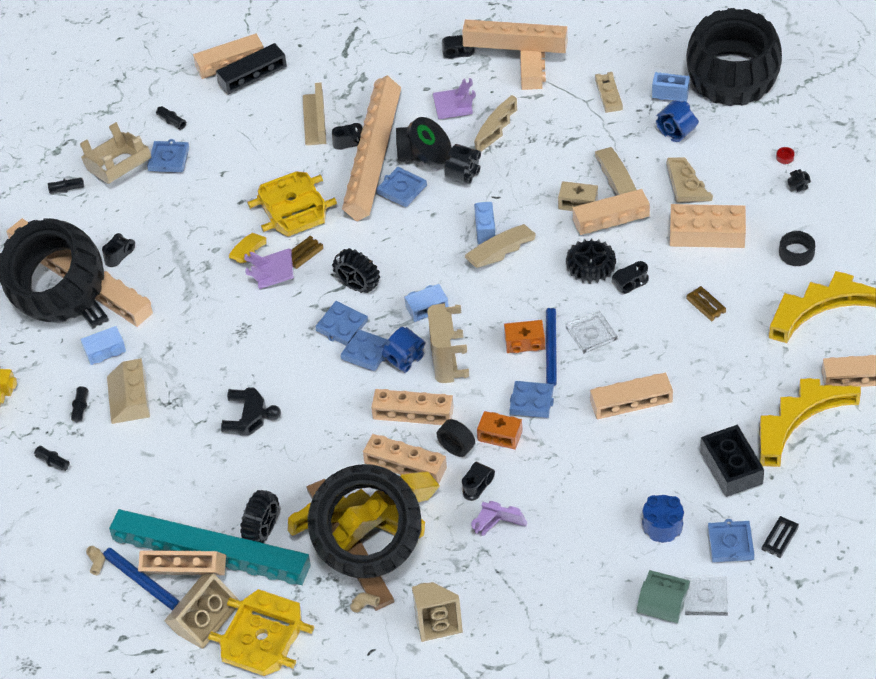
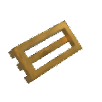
M310 235L291 250L293 267L298 269L323 250V244L318 243L316 239L313 240V237Z
M702 286L687 294L686 299L711 322L715 317H720L721 313H726V307Z

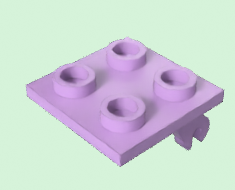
M469 78L468 83L463 79L458 89L433 93L438 119L473 114L471 106L476 93L472 90V94L469 95V89L473 85L471 78Z
M290 248L264 257L254 252H250L251 257L247 254L244 255L245 260L254 265L251 266L252 271L246 267L245 272L248 276H252L258 281L259 289L294 278Z
M489 501V503L482 502L481 506L483 508L471 523L476 534L482 530V536L486 535L500 520L527 526V521L519 508L513 506L508 508L501 507V504L494 501Z

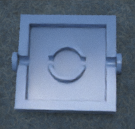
M173 139L154 141L151 150L152 158L149 159L147 165L148 171L183 172L189 151V142H175Z
M397 167L390 175H385L384 181L376 188L377 194L407 207L427 186V180Z
M335 301L316 325V331L327 336L332 342L336 340L347 346L359 329L361 330L367 323L368 316Z
M359 329L342 351L341 359L375 371L382 361H386L382 356L383 347L385 345L389 346L390 342L388 339Z
M515 381L513 394H511L510 414L549 418L550 408L554 404V398H552L554 384Z
M726 519L724 522L708 523L712 562L754 560L755 555L750 521Z

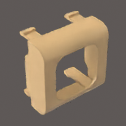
M117 122L109 126L113 138L93 150L87 139L80 143L84 153L81 158L85 167L90 173L107 184L152 158L148 146L142 143L140 136L136 137L129 132H121ZM125 153L131 155L114 165L113 159Z
M444 303L430 306L427 312L435 379L439 383L454 382V378L469 377V369L457 370L455 353H467V344L451 346L450 342L451 339L464 338L463 330L457 329V331H454L451 315L461 313V305L456 304L452 307H445Z

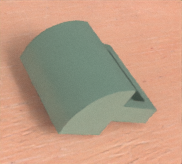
M649 570L640 591L637 613L678 623L690 587V580Z

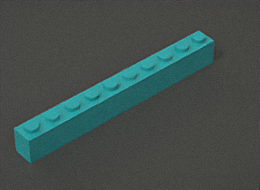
M118 509L109 527L112 540L118 543H128L138 548L144 547L153 551H217L226 555L225 567L230 570H240L250 575L265 576L268 579L285 581L291 585L298 584L303 586L311 567L309 554L121 509Z

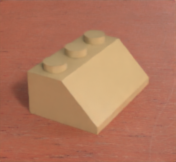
M142 358L121 362L107 376L112 424L150 417L146 373Z
M214 573L205 574L197 580L164 621L178 636L203 649L210 641L208 640L210 632L216 633L236 609L227 606L229 598L239 599Z
M434 582L420 583L412 587L415 617L421 642L463 633L459 595Z

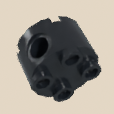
M455 144L448 153L451 156L450 160L446 159L445 177L470 185L474 175L477 176L481 169V166L478 165L481 151Z

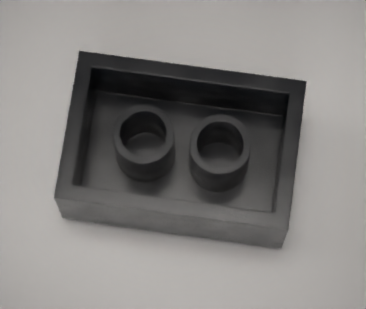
M738 424L701 437L700 452L726 497L763 484L764 468Z

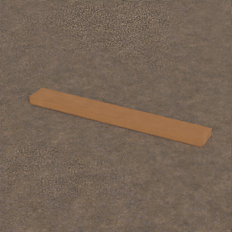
M325 478L306 486L311 498H313L314 493L325 481ZM339 522L331 523L332 533L339 526ZM360 540L347 551L354 555H368ZM381 576L357 578L365 593L380 598L378 606L374 607L375 611L394 603V598Z

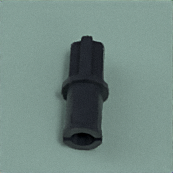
M163 106L157 107L156 114L163 118L167 124H172L179 130L185 128L186 120L177 116L176 112L170 111Z
M81 177L69 180L64 178L62 181L48 183L50 194L62 191L68 192V190L84 187V180Z
M83 386L77 387L75 400L72 401L71 420L75 421V423L82 421L84 410L87 408L86 400L89 390Z
M41 445L34 451V456L45 461L48 466L53 465L60 470H68L70 462L58 456L57 452L50 451Z

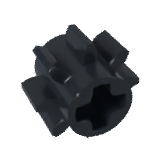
M798 169L789 173L791 177L788 178V185L792 190L802 192L809 188L807 184L811 182V179L806 171Z

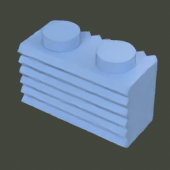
M655 72L652 83V98L687 102L690 76Z
M492 202L474 204L477 242L479 245L496 236Z
M440 284L429 285L423 290L413 291L404 296L405 307L414 322L427 318L428 308L432 305L445 303V307H449L448 298Z
M117 326L80 339L91 365L126 352L124 341Z

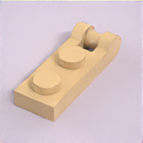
M607 72L604 75L595 74L596 85L605 113L623 110V104L613 72Z

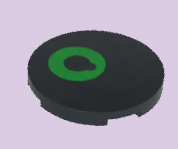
M418 117L409 124L407 136H409L412 143L411 148L421 161L428 165L443 166L446 159L450 160L451 156L448 153L452 148L451 142L446 132L438 123L427 117Z

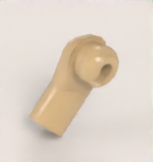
M89 546L86 554L93 562L90 573L99 575L105 562V556L99 548Z
M362 592L352 600L350 608L353 612L358 613L367 604L377 607L380 598Z

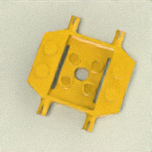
M295 171L261 184L258 188L257 198L247 201L250 209L262 205L267 213L270 222L261 225L263 232L276 229V231L289 237L325 223L326 209L337 205L335 197L325 201L321 194L316 191L314 184L323 181L321 174L311 178L307 172ZM299 210H305L303 212L292 215V213L297 212Z
M260 589L247 596L243 601L230 597L227 606L236 608L238 611L223 635L211 631L208 636V640L219 643L222 662L262 676L279 671L282 665L293 669L296 665V660L287 658L290 645L296 640L300 631L310 634L314 631V625L302 621L300 603ZM254 611L272 617L274 619L289 623V626L283 625L277 621H271L269 619L261 617L260 615H254L252 613ZM265 633L268 635L263 640L257 639L259 634Z

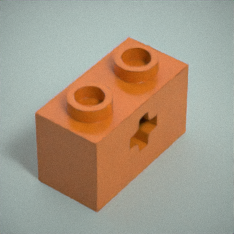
M542 320L504 323L507 353L545 350Z
M484 411L477 427L478 441L516 450L523 432L522 419Z

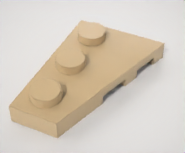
M685 157L667 158L666 164L676 202L712 201L713 195L704 188L705 184L696 177L695 170Z

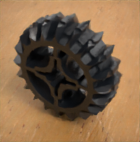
M592 238L590 241L584 239L582 243L577 241L576 245H572L568 250L566 267L570 271L571 276H575L576 280L581 279L582 282L589 281L590 284L592 281L598 283L599 279L605 281L606 276L610 277L612 272H614L616 254L612 250L611 245L607 246L606 241L601 243L600 239L597 241H593Z
M351 248L343 249L333 260L332 267L333 272L336 273L335 276L350 289L360 293H369L378 285L377 283L381 278L379 275L380 271L377 270V265L373 264V260L363 255L362 252L359 253L356 249L352 250Z
M257 490L249 498L240 524L241 538L264 543L267 540L278 517L279 501L276 494L267 490Z

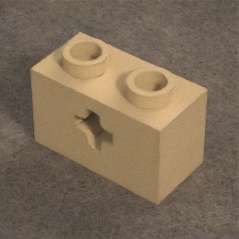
M562 181L558 196L559 210L573 211V207L598 201V185Z

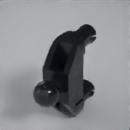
M248 387L245 390L228 389V401L245 402L241 419L239 421L222 420L221 432H236L241 436H249L264 425L265 416L270 420L280 418L281 409L276 405L266 408L264 398L254 387Z

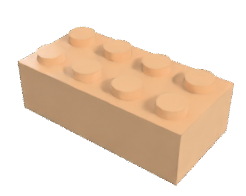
M671 204L670 246L745 248L746 206Z

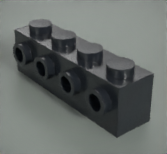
M273 43L216 70L218 84L229 95L287 67L286 57L276 43Z

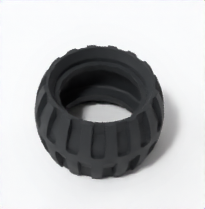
M728 8L727 10L714 11L711 15L705 16L691 34L686 54L688 73L694 87L697 88L703 97L710 99L711 102L725 104V106H743L752 101H758L765 93L767 94L780 72L782 48L776 29L763 15L751 12L749 9ZM723 53H741L749 55L753 59L727 61L714 56Z
M43 218V220H32L27 225L17 228L10 239L5 241L2 253H0V283L6 297L19 311L39 321L65 322L67 319L82 315L81 313L94 304L93 301L102 289L101 283L104 280V268L98 248L92 239L80 228L66 221ZM71 250L70 268L64 278L51 289L42 292H32V276L39 263L55 251Z
M353 465L329 476L315 492L308 512V531L317 554L332 569L354 578H374L392 572L409 558L420 536L421 511L414 492L399 475L376 465ZM372 488L383 491L393 499L399 514L398 529L392 541L381 551L370 555H354L345 551L338 545L332 533L331 519L335 506L343 496L355 489Z

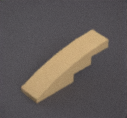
M511 95L487 118L474 140L476 150L482 152L503 136L502 129L510 124V116L517 111V98Z
M612 147L595 151V157L600 162L603 173L608 177V184L617 195L637 190L623 162Z
M525 224L511 228L478 245L465 254V258L476 268L504 260L505 254L519 250L522 243L533 241L536 234Z

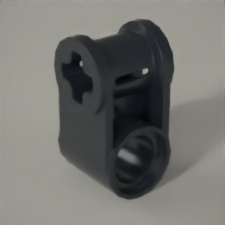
M463 35L446 36L442 39V50L445 58L470 57L475 53L474 47L463 46Z
M353 123L333 128V147L343 150L358 146L363 130L360 123Z
M116 233L102 247L105 265L108 267L118 266L134 250L135 240L127 239L122 234Z
M637 261L623 269L617 270L612 275V280L623 294L629 293L648 283V265L643 261Z
M477 461L474 462L470 470L462 478V486L464 487L463 497L469 501L478 499L485 488L492 482L495 469Z

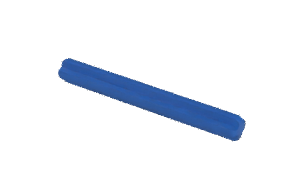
M547 308L546 383L554 384V386L557 384L556 309Z
M107 548L103 552L106 560L171 610L180 602L145 573L139 572L136 566L114 549Z

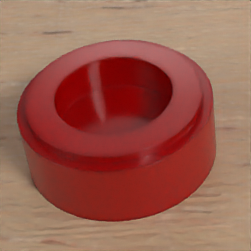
M781 147L777 150L776 159L779 163L790 164L794 161L795 152L793 149Z

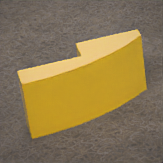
M255 233L247 235L232 249L229 258L239 263L247 262L244 255L247 254L251 257L250 252L255 253V250L266 244V237Z

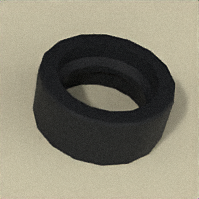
M408 127L396 128L399 162L413 160L412 143L409 136H407Z
M791 231L782 236L779 245V256L782 261L792 266H803L813 260L815 240L811 235L803 231ZM791 244H801L807 247L808 250L803 253H794L786 247Z
M446 420L436 432L439 443L455 456H466L475 445L473 433L457 420Z

